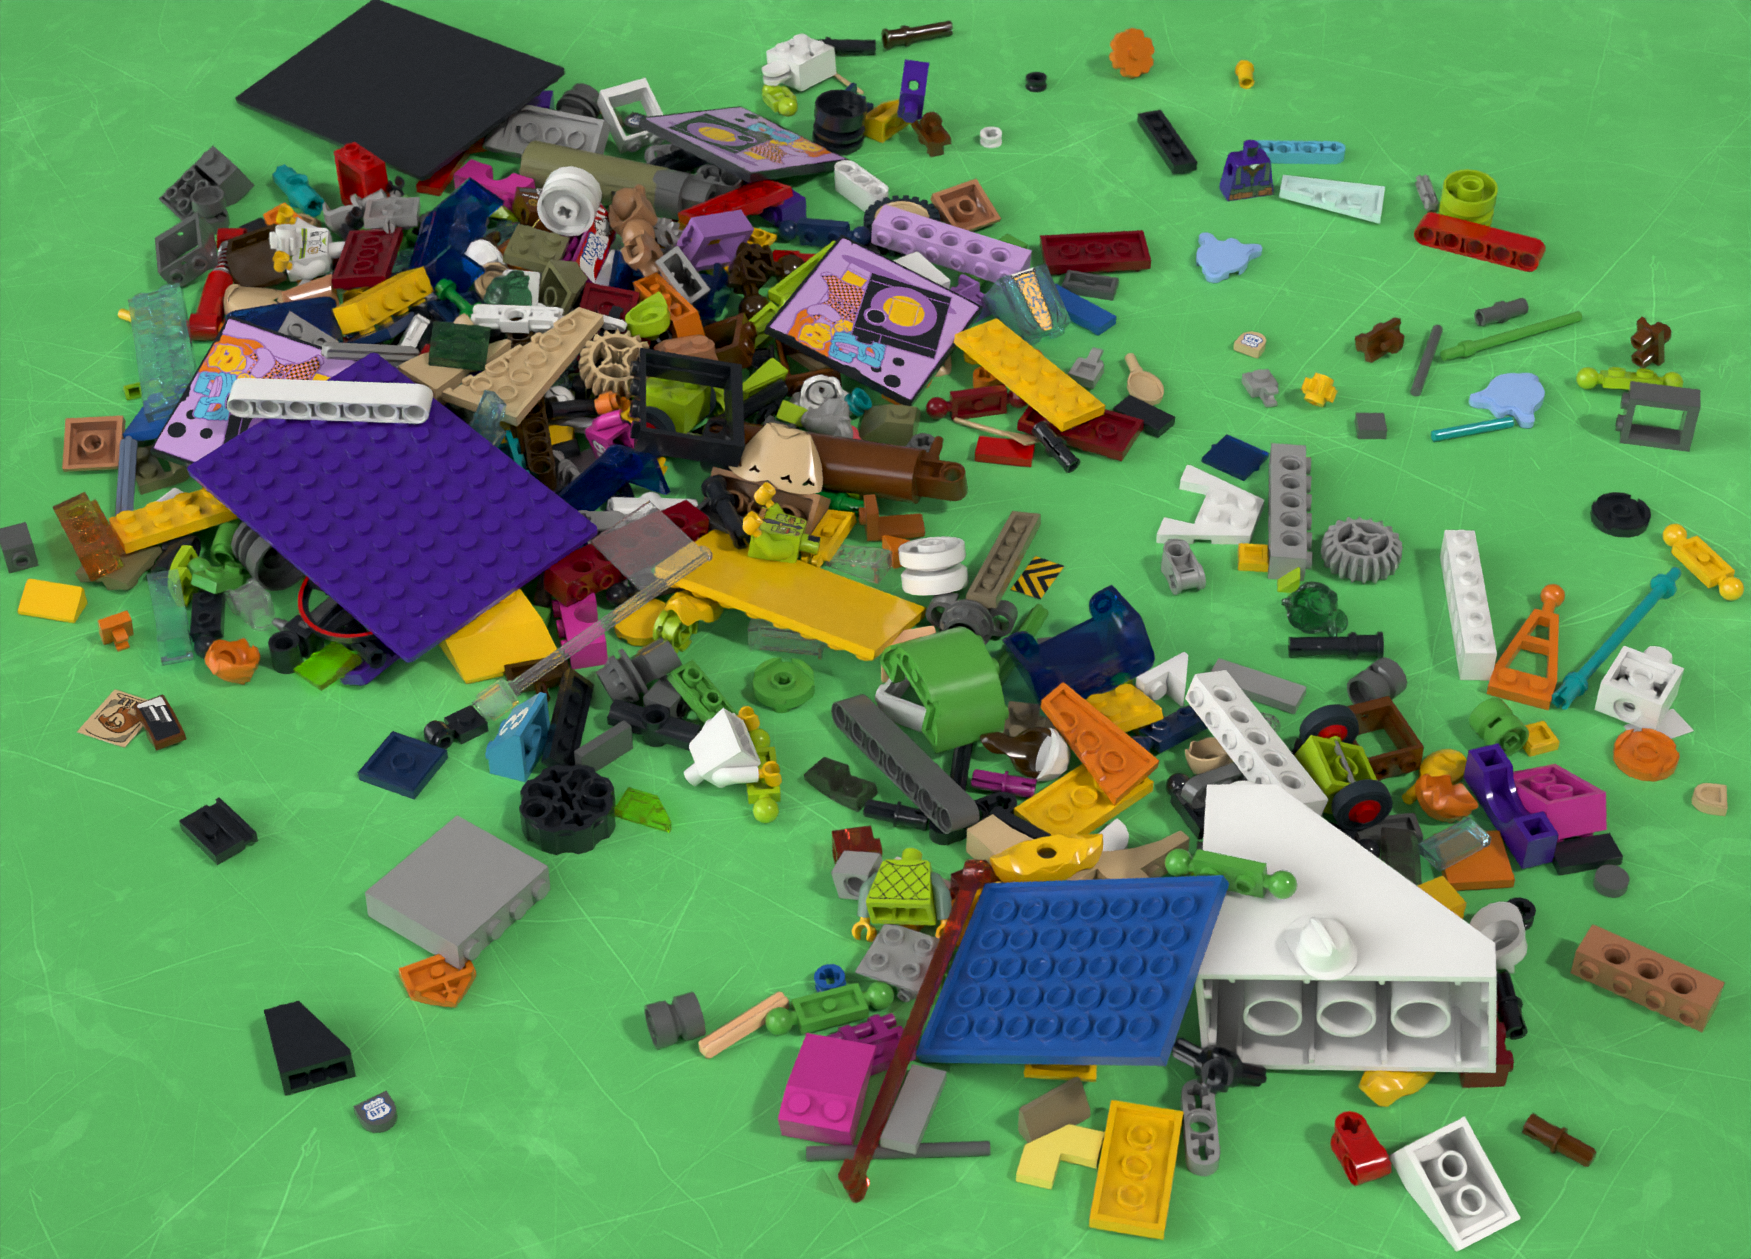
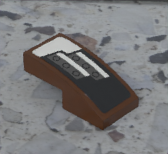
M164 695L133 705L136 717L145 728L147 738L156 751L187 739L178 718Z

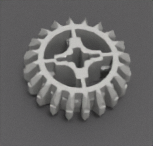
M1359 516L1357 520H1353L1347 517L1345 522L1337 520L1335 525L1329 526V529L1322 538L1321 554L1324 566L1330 568L1331 574L1339 573L1340 579L1349 578L1351 583L1358 580L1363 584L1366 581L1376 584L1378 579L1387 580L1388 575H1394L1395 570L1401 563L1403 547L1402 542L1399 540V534L1393 532L1391 526L1384 527L1383 521L1376 523L1372 521V518L1363 520Z

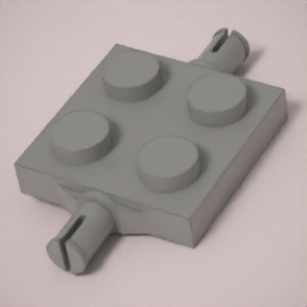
M393 190L389 198L367 200L363 218L364 228L384 229L386 233H389L390 229V232L393 233L395 227H402V230H407L418 226L421 209L420 197H401L399 191L396 190L394 194Z

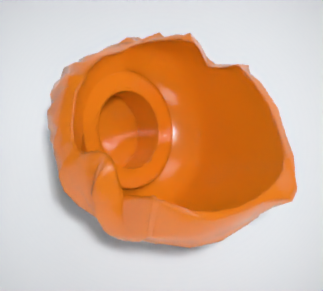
M246 638L231 642L218 639L211 644L204 659L212 674L227 682L244 685L246 682H250L254 672L258 669L260 653L256 646L250 647Z
M1423 774L1416 781V797L1421 808L1429 817L1451 824L1455 820L1461 821L1463 817L1467 818L1472 810L1478 808L1477 801L1461 782L1457 785H1452L1449 774L1434 777L1429 774Z

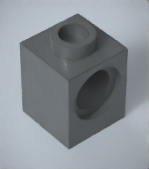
M26 522L0 528V545L9 573L39 566Z
M665 675L644 695V707L653 704L663 705L669 710L670 716L682 719L691 707L667 680L668 676Z

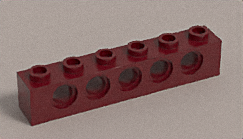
M688 500L677 503L571 552L544 571V589L565 607L573 605L578 601L584 600L592 593L596 594L615 583L672 558L708 533L709 517Z

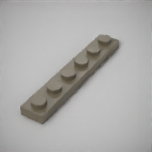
M1011 512L966 594L967 600L976 601L987 609L997 608L1041 525V514Z

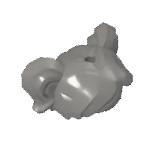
M836 398L828 399L816 409L810 406L808 411L801 417L802 426L809 432L853 438L854 435L850 424V411L847 401Z

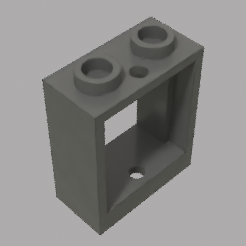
M198 211L155 237L158 274L174 291L218 265L214 229ZM198 245V247H196V248L193 249L192 251L188 252L187 254L183 255L184 253H186L187 251L191 250L192 248H194L195 246Z
M1630 381L1628 392H1623L1620 409H1624L1623 415H1617L1615 431L1620 432V443L1689 452L1701 407L1700 390ZM1636 405L1683 411L1679 430L1632 424Z

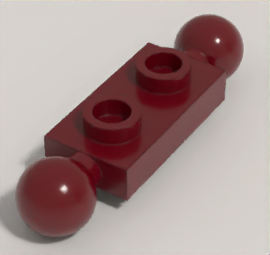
M1003 384L950 391V401H945L941 397L931 398L927 402L926 412L933 419H941L950 412V417L953 421L955 417L970 419L1007 414V404H1011L1015 408H1023L1027 403L1010 390L1007 393V389Z

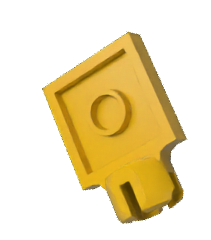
M1133 684L1119 685L1114 690L1102 694H1093L1085 699L1124 732L1163 719L1162 708Z

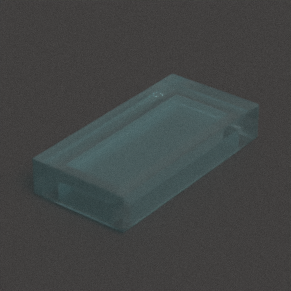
M1467 817L1420 842L1417 851L1440 872L1489 846L1492 837L1475 821Z

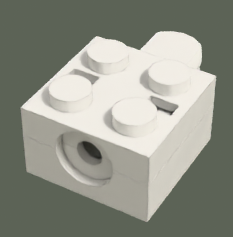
M798 34L792 39L779 43L776 47L766 51L767 65L762 67V73L764 74L763 82L766 85L776 86L783 83L803 91L836 74L834 47L822 41L812 39L805 34Z
M1623 646L1600 684L1594 710L1640 728L1657 730L1678 694L1684 668L1672 664V654L1662 647L1650 646L1643 653Z

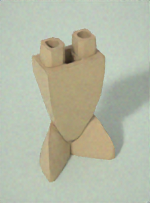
M463 313L452 324L444 349L414 357L398 366V370L415 384L429 387L433 392V398L445 406L447 402L443 401L442 398L444 390L449 387L452 389L457 388L469 372L486 370V364L511 349L512 341L505 339L486 345L468 315Z

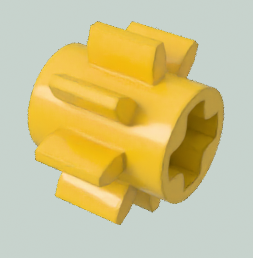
M1315 373L1311 379L1306 377L1301 387L1303 393L1306 394L1304 400L1318 407H1324L1327 401L1333 403L1338 392L1335 390L1336 387L1333 386L1334 380L1319 373Z

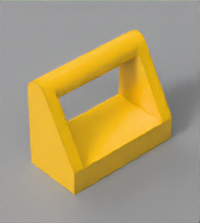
M899 99L882 102L866 114L864 136L883 143L910 124L897 116Z

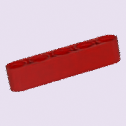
M1433 212L1426 213L1414 231V237L1421 245L1525 272L1537 269L1546 251L1544 243L1537 238Z

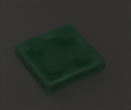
M434 321L428 366L476 371L486 370L485 365L487 364L491 327Z

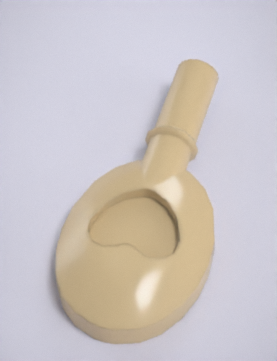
M1128 353L1125 356V361L1130 370V375L1127 379L1128 392L1130 395L1150 405L1160 403L1164 394V387L1161 381L1152 373L1143 371L1135 354Z

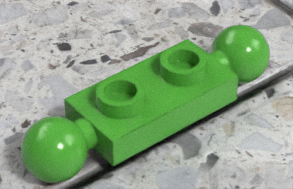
M1180 848L1170 851L1165 858L1167 871L1175 877H1183L1190 872L1194 873V876L1223 875L1229 883L1227 891L1242 895L1264 898L1269 889L1274 897L1287 899L1297 889V880L1291 872L1279 870L1272 875L1267 874V863L1197 849L1192 858V855L1187 850Z
M878 981L871 984L867 992L862 993L857 982L791 999L792 1011L783 1007L773 1008L766 1015L765 1024L769 1032L774 1035L787 1034L795 1024H798L801 1034H806L868 1018V1006L870 1005L878 1010L889 1007L893 1002L894 992L889 984Z

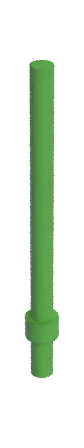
M1576 311L1476 341L1466 340L1459 342L1455 347L1442 350L1440 356L1443 361L1456 357H1470L1475 355L1477 351L1581 322L1582 314Z

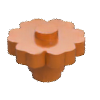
M1129 28L1124 32L1115 34L1114 39L1110 42L1113 50L1109 54L1112 67L1120 69L1121 76L1131 79L1148 73L1150 67L1154 64V60L1151 57L1155 52L1152 40L1149 37L1144 38L1143 31L1141 29L1136 30L1135 28Z

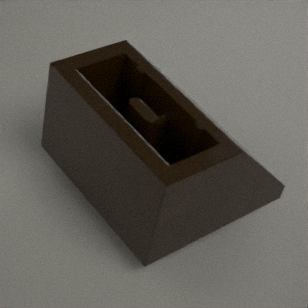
M276 223L228 239L226 259L234 284H239L241 287L265 288L271 285H278L287 280L288 274L286 269L284 272H277L273 266L275 262L272 259L276 248L271 249L269 233L276 232Z

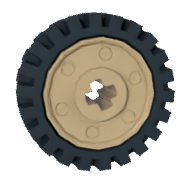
M894 195L891 200L889 197H884L882 202L877 200L874 202V205H869L868 210L864 214V227L870 230L871 235L872 223L884 204L940 222L939 211L937 208L935 209L932 203L928 204V201L925 199L919 201V197L915 196L909 199V195H903V198ZM876 245L882 255L889 253L890 257H896L897 254H900V258L906 256V254Z

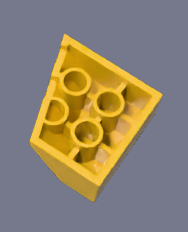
M520 588L438 644L466 684L501 677L505 673L504 665L560 655L543 619Z

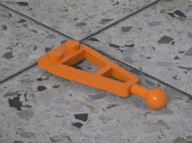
M1549 584L1542 589L1540 593V599L1543 603L1542 609L1535 608L1495 664L1486 694L1549 710L1552 699L1551 695L1556 689L1558 671L1559 614H1555L1554 610L1565 599L1564 590L1557 584ZM1537 625L1548 627V640L1530 635ZM1521 649L1547 656L1546 678L1508 667Z

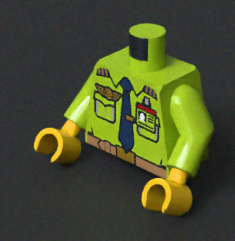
M765 482L755 492L754 499L758 504L765 505L767 508L762 507L759 515L750 511L743 518V530L748 535H751L748 557L796 563L801 551L818 554L821 537L805 534L807 521L785 514L779 504L771 500L776 494L774 487L770 483Z

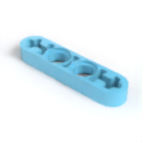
M1257 140L1259 143L1258 148L1265 151L1271 164H1339L1344 161L1346 147L1337 141Z

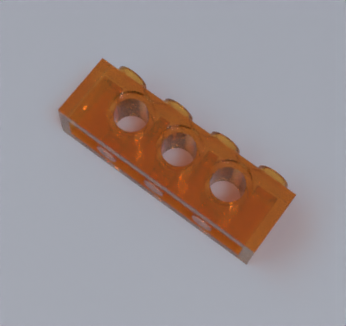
M83 492L52 507L91 582L124 567L120 555L125 552L96 499L90 501L86 492Z

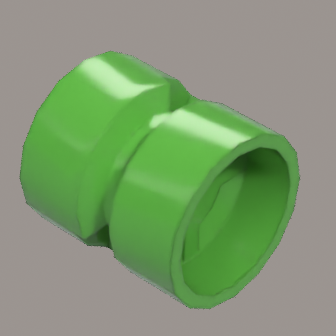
M1490 698L1483 701L1473 710L1469 717L1470 727L1484 740L1486 746L1498 743L1507 757L1518 752L1528 740L1529 731L1527 727L1500 698Z

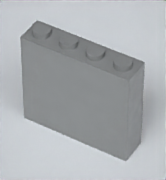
M456 816L365 892L368 916L430 953L442 955L445 958V962L461 970L468 960H475L485 947L493 940L500 938L503 932L516 920L521 919L530 907L538 900L545 898L550 891L549 867L465 819Z

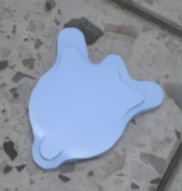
M1201 233L1199 235V244L1201 246L1196 253V265L1202 266V272L1208 282L1219 283L1224 279H1228L1229 273L1237 271L1238 275L1244 273L1249 261L1262 255V246L1259 244H1242L1235 238L1219 241L1211 233Z
M1532 373L1501 374L1491 380L1486 389L1471 394L1469 404L1474 408L1490 410L1496 418L1511 415L1521 428L1529 429L1534 425L1535 417L1533 413L1540 409L1543 404L1545 391L1538 381L1539 378Z

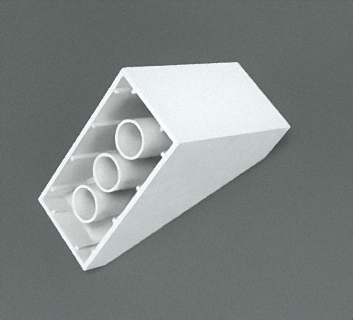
M1236 781L1228 785H1207L1203 850L1267 863V874L1270 875L1279 870L1289 871L1297 880V889L1287 899L1274 897L1269 889L1264 898L1242 895L1232 891L1226 892L1195 982L1201 1046L1203 1049L1210 1045L1221 1046L1235 1052L1240 1057L1241 1062L1262 1065L1266 1069L1496 1073L1497 973L1495 942L1277 784H1256L1250 781ZM1310 914H1325L1340 922L1346 928L1358 951V961L1353 971L1343 979L1335 981H1322L1309 976L1300 966L1285 940L1286 931L1292 922Z

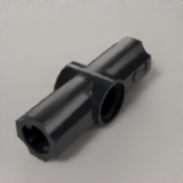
M615 699L610 706L607 716L608 725L615 726L624 720L631 725L632 733L642 735L643 741L653 747L670 744L690 751V742L703 728L701 725L670 716L669 710L659 704L642 707Z

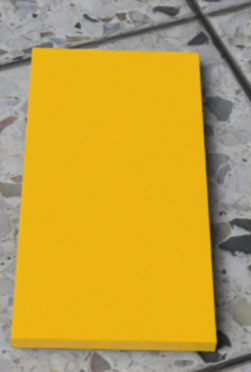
M713 529L658 566L655 577L666 582V585L669 587L683 588L691 591L695 597L712 599L719 602V605L724 608H735L746 612V615L750 618L767 620L772 622L776 628L793 630L800 633L801 637L805 639L822 641L827 643L831 649L848 651L863 661H872L877 658L904 630L911 629L925 617L927 609L921 605L797 560L796 563H787L748 557L750 545L746 540L744 542L747 548L737 549L734 547L729 534L717 529Z

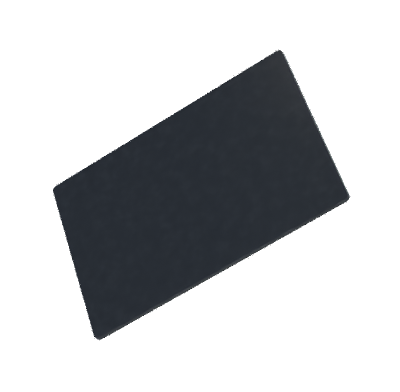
M371 0L240 93L235 99L237 104L339 147L356 142L383 160L387 167L424 181L430 179L433 174L450 164L454 158L467 151L471 145L485 137L496 126L505 122L508 117L522 109L525 104L539 96L550 85L556 83L559 78L565 75V70L561 66L382 0Z

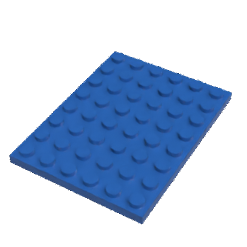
M1223 875L985 883L916 1051V1056L922 1063L1166 1066L1229 887L1228 881Z

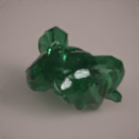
M512 270L506 276L495 277L486 288L484 303L489 305L532 306V293L528 288L529 275H525L521 270Z
M1305 582L1296 591L1291 592V594L1281 600V604L1287 610L1289 623L1303 633L1319 634L1326 632L1330 637H1337V633H1343L1348 626V618L1345 612L1338 608L1337 593L1323 583Z

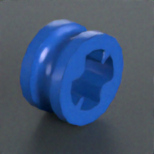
M823 965L814 974L817 992L846 986L844 970L838 965ZM834 978V983L827 984L826 979Z

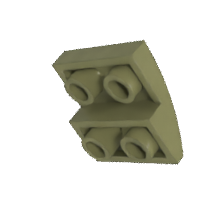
M108 536L75 574L80 582H103L108 590H129L138 583L139 577L154 565V560L162 553V550L159 546L153 545L126 554L116 536Z

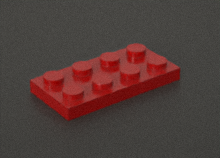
M772 180L752 182L678 212L679 222L687 225L691 217L742 210L745 216L757 215L762 213L764 208L782 205L784 200L793 197L792 187Z

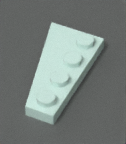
M1283 175L1280 198L1380 224L1385 187Z

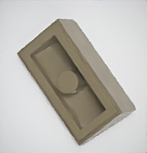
M1078 1076L1019 1108L1018 1132L1028 1143L1068 1124L1077 1125L1091 1116L1081 1079Z

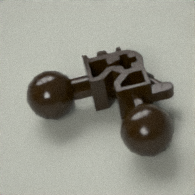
M747 242L740 243L736 251V257L728 266L730 276L725 280V285L733 288L734 294L744 295L738 306V314L744 312L748 320H750L763 309L769 301L766 297L760 295L758 291L772 276L778 282L783 280L804 264L802 258L790 254L784 255L775 262L770 246H761L756 243L750 245Z

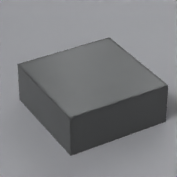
M1384 413L1355 414L1354 422L1358 439H1386L1387 426Z

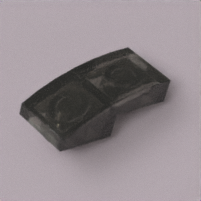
M823 757L804 774L805 780L819 792L857 812L864 807L867 799H873L878 794L876 783L851 775L849 765L827 757Z
M1382 827L1381 860L1385 861L1387 865L1416 886L1422 884L1421 861L1416 832L1414 830Z

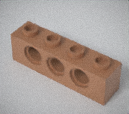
M1592 924L1577 948L1570 972L1585 981L1598 985L1616 995L1627 998L1700 1032L1704 1031L1718 1006L1725 984L1721 980Z

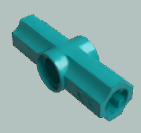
M286 164L277 166L276 171L272 174L273 181L288 196L289 204L292 207L300 208L311 217L319 216L325 202L309 185L308 177L304 174H298L293 168L287 167Z

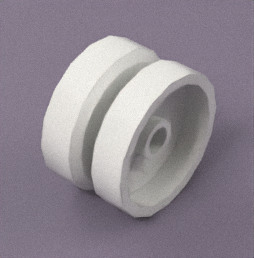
M572 166L561 167L551 172L538 199L537 212L540 220L548 229L559 235L577 236L588 231L594 222L596 212L601 203L602 192L600 185L593 175L581 168Z
M945 536L928 537L906 542L898 548L900 564L907 568L901 574L902 589L905 593L912 595H939L958 591L968 585L967 567L961 564L966 557L965 542L962 539Z

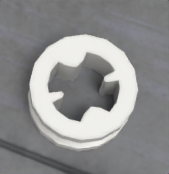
M997 127L983 128L980 131V144L986 148L1001 146L1002 131Z

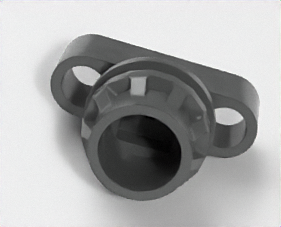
M577 83L571 90L564 92L562 98L556 104V110L598 118L600 115V109L597 105L599 93L589 85Z
M952 592L934 595L926 610L927 620L932 625L939 627V632L955 627H965L975 635H980L985 645L989 642L992 635L1000 637L1008 635L1012 631L1018 617L1016 606L1009 601L1001 600L997 608L987 609L982 604L973 600H958L959 593ZM940 606L945 608L943 613H940L936 607ZM995 616H1004L1008 622H1000Z
M660 637L638 650L637 654L630 658L623 649L618 650L620 658L616 659L612 655L607 659L604 667L598 670L596 674L613 702L615 699L629 703H636L640 701L638 696L640 693L645 695L648 692L647 683L654 679L662 678L682 666V663L669 641H664Z

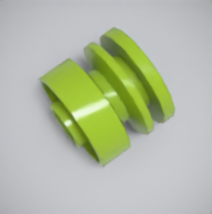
M1464 169L1449 174L1443 182L1438 214L1491 227L1498 193L1496 181L1488 174L1478 170Z

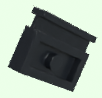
M220 797L215 799L216 803L210 807L205 805L179 820L181 830L217 865L246 849L245 845L249 842L256 843L258 841L256 831Z

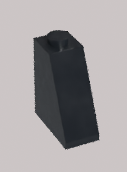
M300 1001L281 1004L264 1010L285 1096L356 1077L350 1048Z

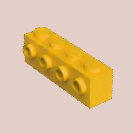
M423 266L400 272L332 310L343 335L357 331L360 335H364L374 331L375 324L379 326L391 321V315L398 316L408 312L409 305L414 307L424 303V297L434 291Z

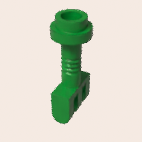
M440 280L435 287L437 297L441 300L449 299L461 310L459 316L464 313L471 320L474 305L468 303L455 291L456 284L452 280Z

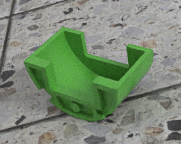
M955 627L890 645L884 649L879 662L892 683L902 682L906 676L926 708L921 730L935 753L980 741L981 734L1004 732L1005 720L1009 717V711L1004 703L1003 691L998 676L1000 668L997 660L994 657L991 658L980 635H975L965 627Z

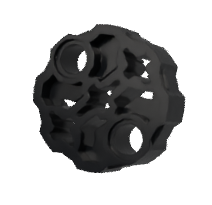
M582 764L575 766H550L543 769L541 774L534 779L527 780L520 791L521 805L519 806L523 834L527 841L535 842L543 852L554 855L561 853H586L593 850L601 840L609 838L616 827V802L613 784L609 778L602 777L596 773L593 767Z

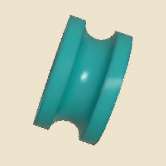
M857 387L852 390V394L849 393L844 398L849 405V410L857 416H861L865 410H869L872 407V402L867 393Z

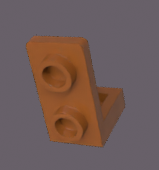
M875 494L863 495L864 507L858 508L859 524L865 527L867 541H882V536L884 535L897 538L925 536L922 514L879 516Z

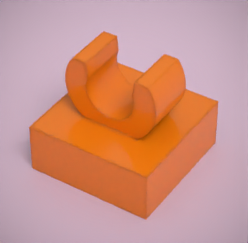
M128 610L98 620L99 633L104 645L114 642L118 652L130 648L128 637L134 635Z

